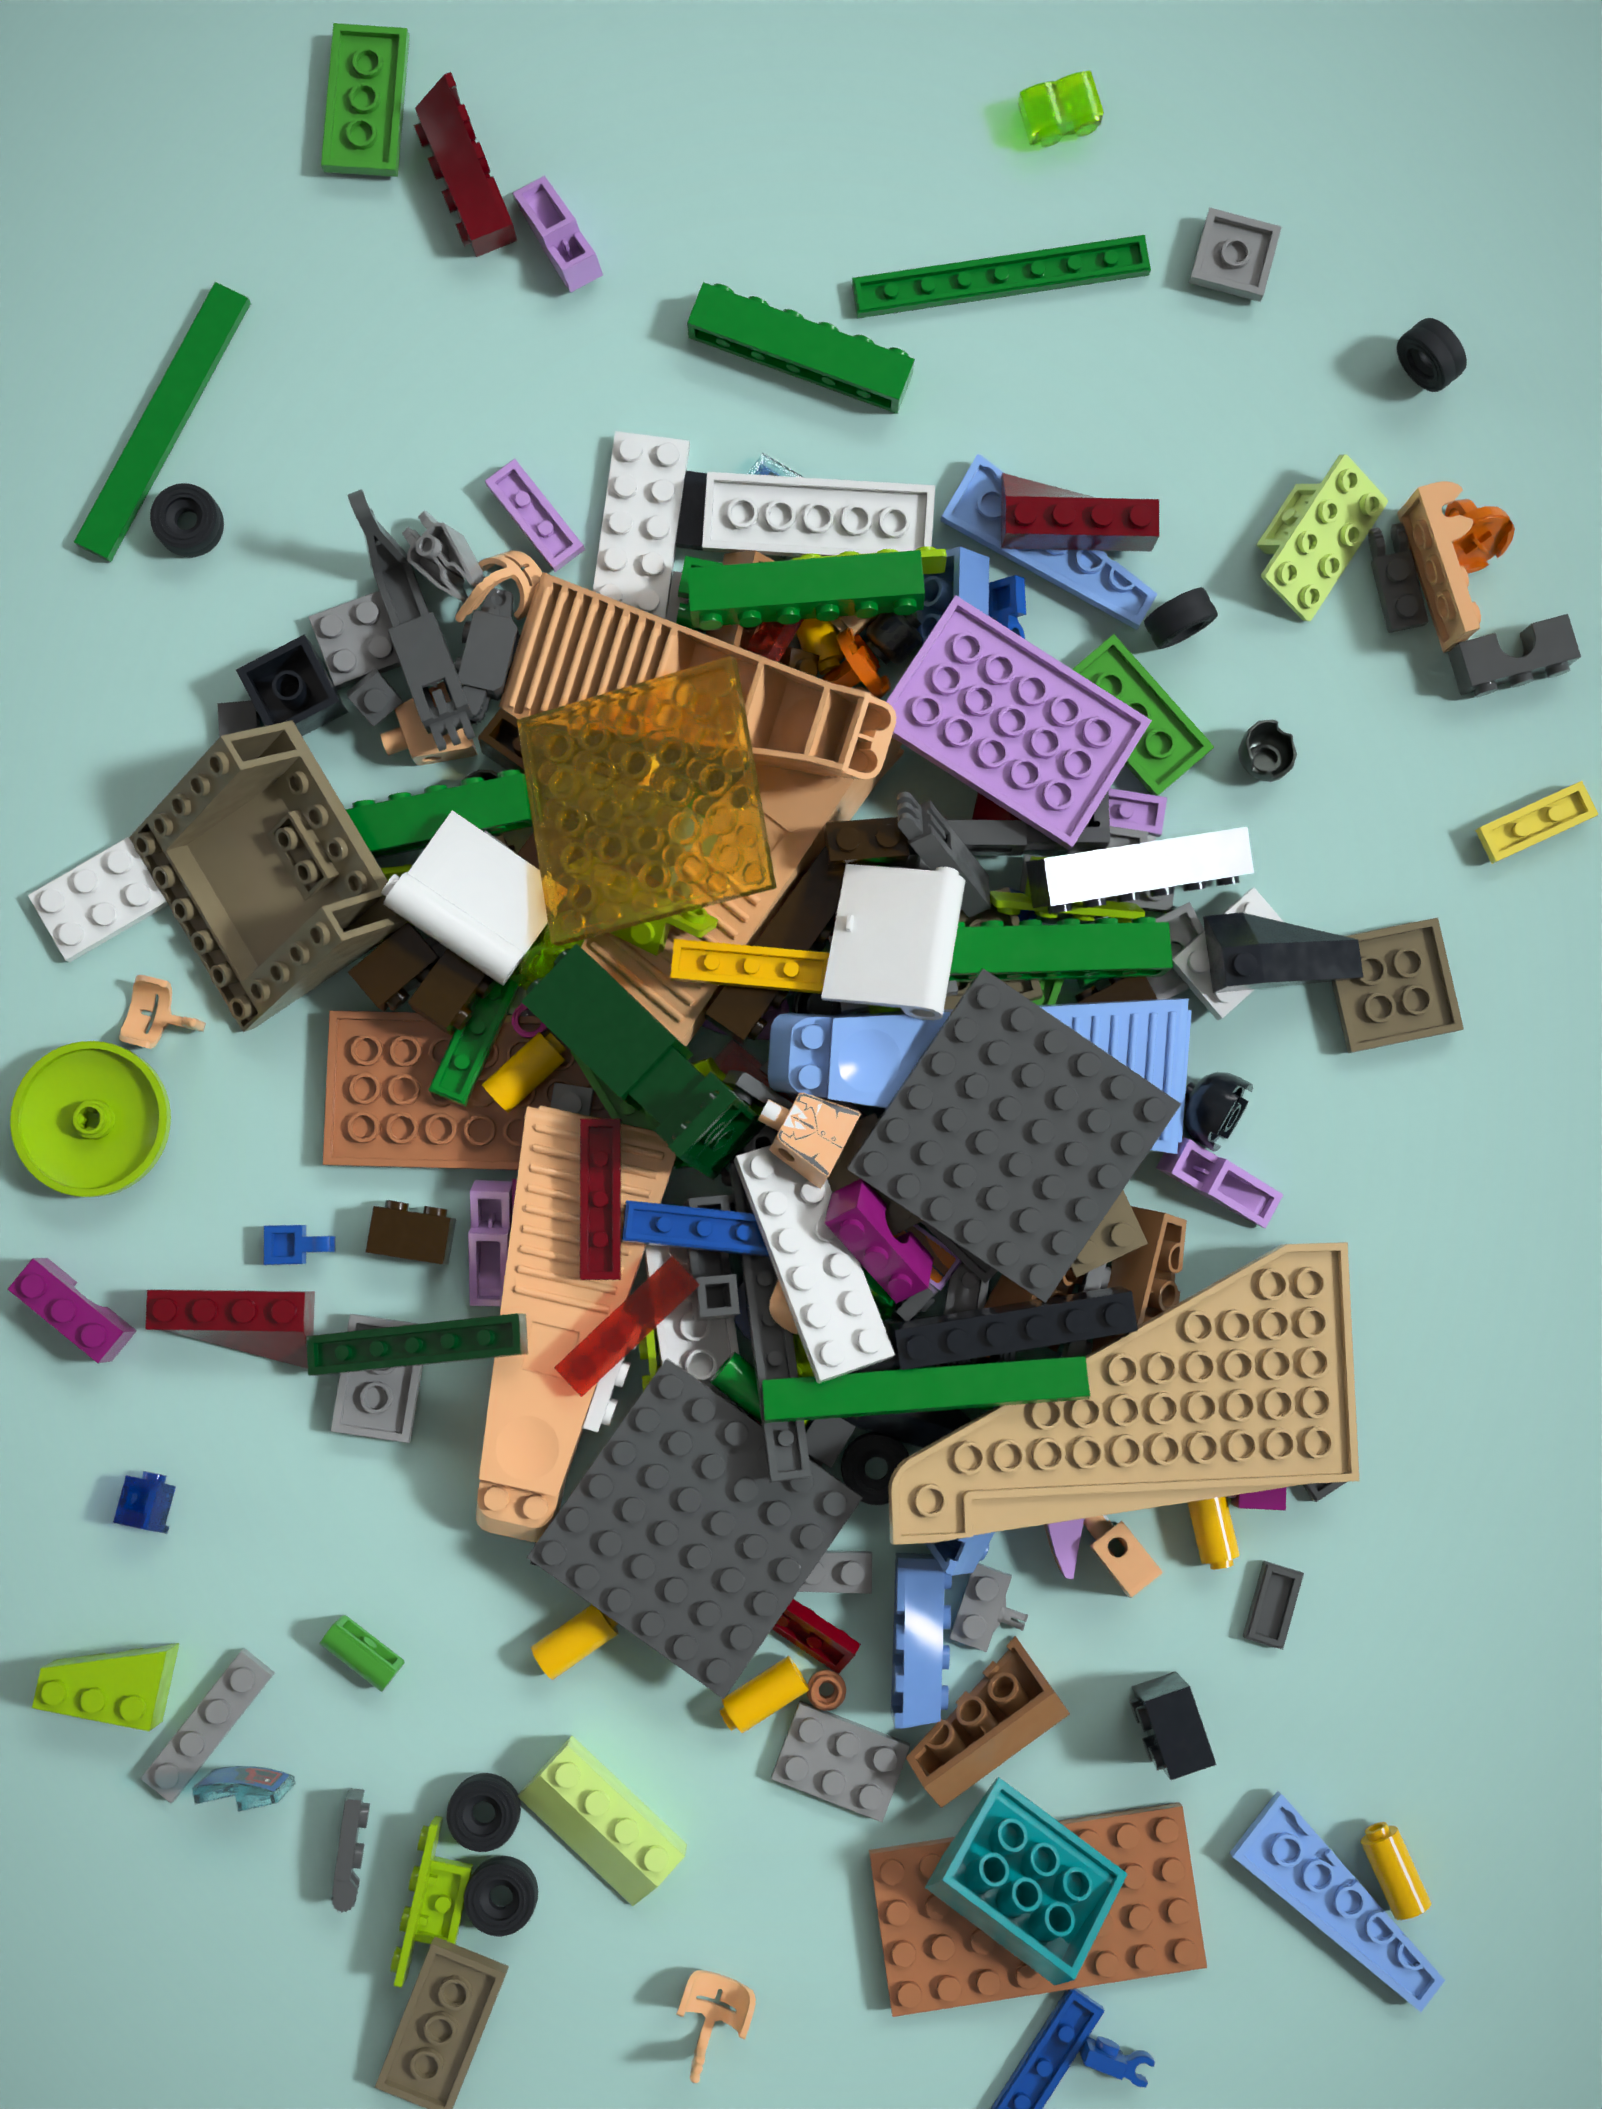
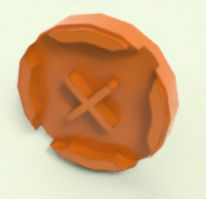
M1470 499L1454 500L1453 503L1448 504L1446 507V517L1461 515L1473 519L1471 529L1462 538L1452 542L1459 564L1466 569L1467 574L1484 569L1489 565L1487 561L1494 555L1499 558L1505 553L1513 540L1515 528L1504 510L1495 506L1477 508Z
M848 627L836 636L846 660L840 666H836L829 671L822 680L849 688L862 681L866 688L880 699L891 691L890 680L885 675L880 678L877 673L878 668H880L878 664L880 662L865 644L866 642L859 634L853 636V629Z

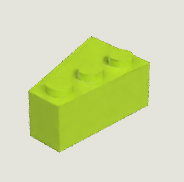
M180 1643L147 1649H131L117 1653H101L56 1659L40 1668L32 1708L150 1732L163 1722Z

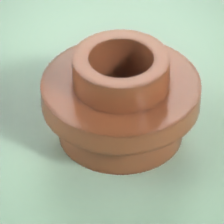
M820 1670L813 1674L807 1685L810 1690L807 1691V1696L811 1704L817 1709L824 1711L833 1710L844 1701L846 1696L845 1682L833 1670ZM823 1683L832 1684L834 1687L833 1693L829 1696L822 1695L819 1692L820 1685Z

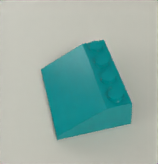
M998 1777L942 1855L925 1888L1056 1986L1076 1979L1127 1873Z

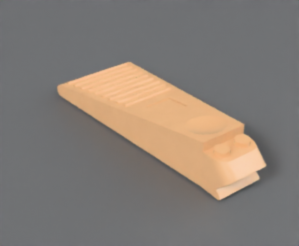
M542 572L540 582L536 584L504 687V693L499 704L500 708H503L526 725L596 737L604 734L620 741L836 778L839 776L866 780L874 778L881 771L897 719L893 707L883 700L872 697L871 693L827 682Z
M855 687V688H853V689H857V690H861V691H865V692L871 693L870 691H868L867 689H865V688H863V687ZM893 737L891 738L881 771L874 778L868 780L839 776L836 778L756 764L702 818L705 821L674 891L668 889L648 873L640 880V882L655 889L669 891L674 898L688 905L700 906L707 911V914L717 918L716 928L702 938L695 937L671 925L664 951L656 956L594 926L577 944L679 1041L687 1046L705 1022V1012L725 985L672 981L670 976L674 939L754 946L825 847L824 832L826 822L850 821L879 780L903 755L904 750L900 748L902 743Z
M540 1105L539 1109L528 1106L526 1110L500 1315L526 1314L528 1354L494 1358L476 1508V1522L482 1530L529 1542H538L560 1511L566 1479L584 1429L583 1425L647 1245L621 1242V1280H580V1119L600 1118ZM622 1123L621 1241L625 1202L629 1200L661 1204L677 1155L668 1148L669 1145L655 1131Z

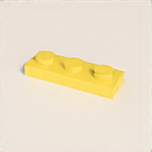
M1580 781L1481 826L1475 831L1491 864L1592 819L1599 814L1583 782Z

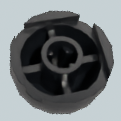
M1215 1072L1206 1075L1198 1084L1190 1082L1186 1087L1183 1121L1189 1135L1213 1152L1219 1150L1221 1146L1215 1142L1220 1136L1228 1139L1249 1102L1242 1098L1245 1089L1252 1092L1253 1084L1226 1072Z

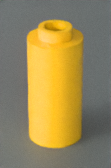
M816 618L801 619L793 624L802 650L820 655L818 664L819 674H827L836 666H840V661L845 656L838 644L837 633L831 621H820Z
M538 1032L491 1075L482 1086L509 1113L565 1061L561 1053L566 1048L551 1032L545 1037Z
M1219 1497L1187 1502L1201 1563L1210 1564L1212 1570L1233 1566V1559L1239 1557L1240 1553L1227 1498Z
M591 1604L531 1646V1650L544 1673L551 1680H554L619 1634L616 1627L618 1623Z
M788 1655L725 1696L724 1699L722 1698L724 1707L719 1712L731 1731L737 1728L743 1734L810 1689L797 1665Z
M1386 1822L1375 1823L1366 1828L1364 1831L1366 1835L1360 1842L1394 1918L1406 1920L1427 1911L1431 1906V1901L1398 1828L1392 1825L1388 1826Z

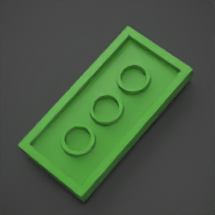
M333 23L321 166L324 172L398 177L410 39L407 28Z
M1115 634L1072 669L1152 720L1125 763L1151 795L1159 796L1214 748L1213 744Z

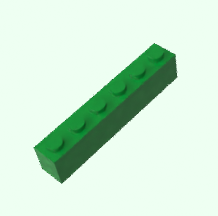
M705 282L702 283L687 322L688 337L692 340L898 414L913 374L915 359L909 357L908 353L899 348L890 347L886 349L875 345L866 336L858 334L851 336L840 332L836 326L830 323H815L804 319L797 311L791 309H784L782 311L773 308L759 297L750 296L746 298L740 296L723 284L716 283L710 285Z
M921 550L687 568L692 628L700 627L703 630H716L724 625L737 624L742 627H755L762 622L775 621L781 624H794L801 619L814 618L820 621H832L840 616L852 615L858 618H871L878 613L891 612L897 615H910L924 608L925 588Z
M520 770L501 771L497 773V778L486 781L481 777L467 778L460 781L461 786L447 788L446 785H433L424 788L425 793L413 796L408 792L394 793L388 796V801L375 803L374 800L356 801L352 803V808L345 809L374 858L425 849L452 810L483 832L487 831L491 835L538 826L541 822L535 782L532 778L520 773Z
M1140 917L1133 919L1132 923H1118L1117 918H1101L1095 920V924H1080L1079 919H1063L1057 921V925H1042L1041 920L1032 919L1021 921L1018 923V926H1004L1003 921L992 920L980 923L979 927H965V923L959 921L949 981L972 982L981 968H984L1001 981L1162 977L1173 968L1169 922H1156L1155 917Z

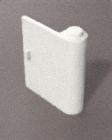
M452 810L409 872H405L401 877L394 874L386 883L381 894L386 896L384 905L501 985H504L566 898L569 890Z
M846 864L821 996L822 1000L900 1007L905 1014L923 1020L941 1019L944 1012L965 887V879L959 876V872L950 867H938L934 871Z

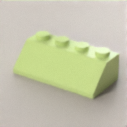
M572 1735L518 1794V1798L632 1906L655 1890L685 1857L687 1844Z

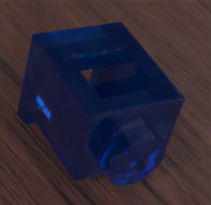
M143 1471L142 1478L126 1475L113 1523L168 1534L170 1526H167L166 1522L176 1486L165 1484L167 1476Z

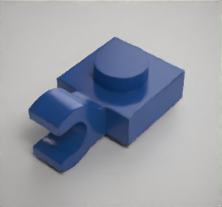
M1013 575L989 582V617L1025 639L1024 630L1017 618L1026 615L1025 578Z
M306 1225L264 1226V1265L306 1264V1252H335V1236L306 1237Z
M1098 2036L1097 2040L1087 2038L1079 2051L1085 2066L1120 2080L1123 2077L1127 2078L1138 2087H1147L1148 2081L1146 2077L1137 2074L1135 2070L1139 2064H1147L1154 2067L1155 2061L1151 2054L1143 2050H1137L1130 2055H1123L1122 2051L1119 2050L1120 2046L1108 2038Z

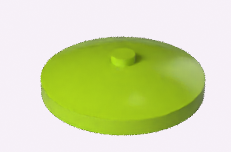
M81 1041L67 1044L49 1052L38 1060L21 1080L13 1098L10 1115L12 1140L19 1158L29 1172L40 1182L55 1191L80 1197L112 1195L139 1182L160 1159L167 1144L171 1126L169 1098L161 1079L154 1069L144 1059L130 1050L100 1041Z

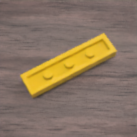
M674 939L670 979L672 981L822 994L829 953Z

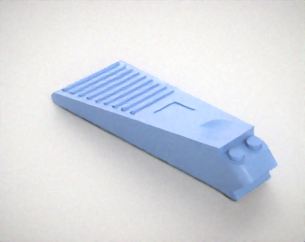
M1189 998L1038 1005L1181 1103V1106L1151 1148L1153 1151L1177 1154L1178 1142H1182L1192 1012V1010H1188ZM944 1009L943 1017L939 1020L918 1019L905 1014L903 1011L836 1015L791 1012L779 1014L774 1019L770 1031L768 1082L770 1087L774 1091L797 1095L799 1093H806L815 1097H827L832 1100L887 1108L953 1009Z

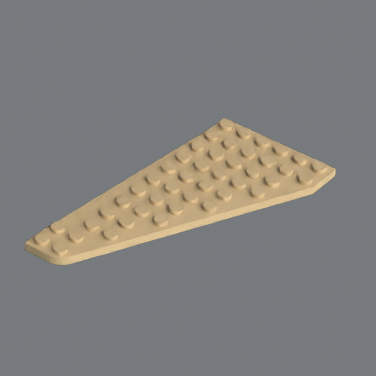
M1348 1242L1281 1244L1137 1326L1138 1331L1125 1333L1086 1355L1090 1389L1089 1399L997 1406L905 1458L893 1471L888 1486L890 1543L893 1545L935 1543L973 1537V1535L1310 1483L1360 1481Z

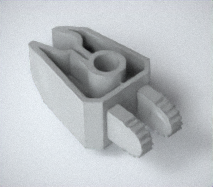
M424 510L418 517L427 530L420 536L415 530L407 527L402 533L411 546L408 549L407 561L436 587L464 603L468 595L463 588L465 582L463 578L469 584L476 587L484 579L483 571L464 535L445 523H438L430 513Z

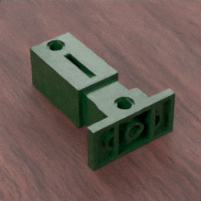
M575 944L572 949L568 948L561 952L555 959L552 970L544 978L536 979L526 991L527 996L521 1002L622 1100L638 1111L644 1108L660 1124L654 1131L669 1145L668 1148L681 1160L710 1179L714 1180L765 1126V1124L758 1121L759 1115L711 1071L705 1077L692 1065L688 1059L693 1053L578 944Z

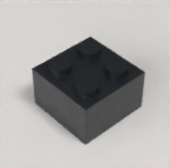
M305 634L236 669L265 726L293 720L300 734L304 736L348 713L319 655Z
M1176 1671L1132 1686L1135 1698L1129 1700L1136 1722L1141 1724L1144 1732L1147 1731L1148 1737L1142 1738L1147 1756L1150 1762L1153 1761L1157 1771L1163 1770L1170 1780H1174L1217 1765L1191 1687Z

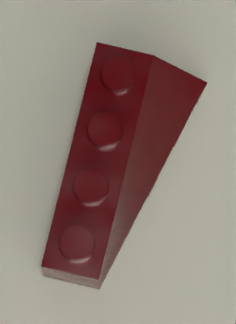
M449 72L439 79L415 107L419 123L413 126L422 148L428 145L433 156L427 159L435 179L443 178L447 189L441 192L449 212L457 211L461 220L460 223L455 225L463 245L471 244L475 256L479 257L517 241L512 220L494 176L490 177V168L480 142H475L476 136L470 122V117L465 105L460 103L455 80L452 73Z
M1005 473L1001 475V549L1152 552L1159 538V499L1096 498Z
M147 1290L145 1330H164L308 1369L306 1336H313L315 1291Z

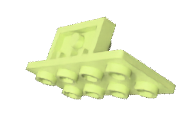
M1347 454L1337 457L1320 484H1296L1256 544L1265 554H1274L1262 572L1261 578L1303 621H1311L1388 503V499Z

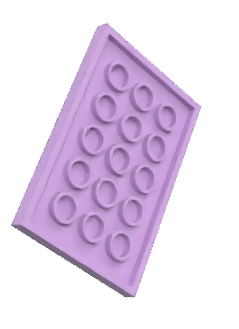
M957 595L954 596L886 701L893 707L897 717L892 735L894 739L1069 851L1076 843L1152 721Z

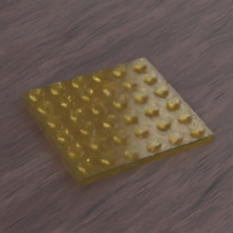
M731 655L517 720L551 944L561 946L777 888L737 660Z

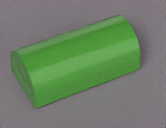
M342 1615L330 1627L319 1643L381 1692L384 1691L405 1663L400 1656L346 1615Z

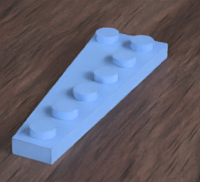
M977 454L942 514L940 521L1137 630L1157 593L1118 562L1111 560L1104 551L1001 549V475L1003 472L983 456Z
M1277 1791L1230 1851V1854L1412 2006L1422 2012L1445 1979L1289 1801Z

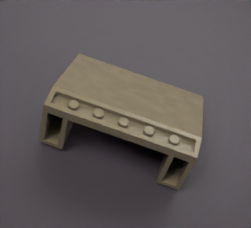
M293 720L220 736L129 837L136 852L140 855L152 875L154 883L162 892L174 917L180 923L194 951L200 957L210 974L212 982L217 986L232 1016L236 1019L243 1032L256 1028L387 940L407 922L406 919L384 905L386 896L381 894L388 880Z

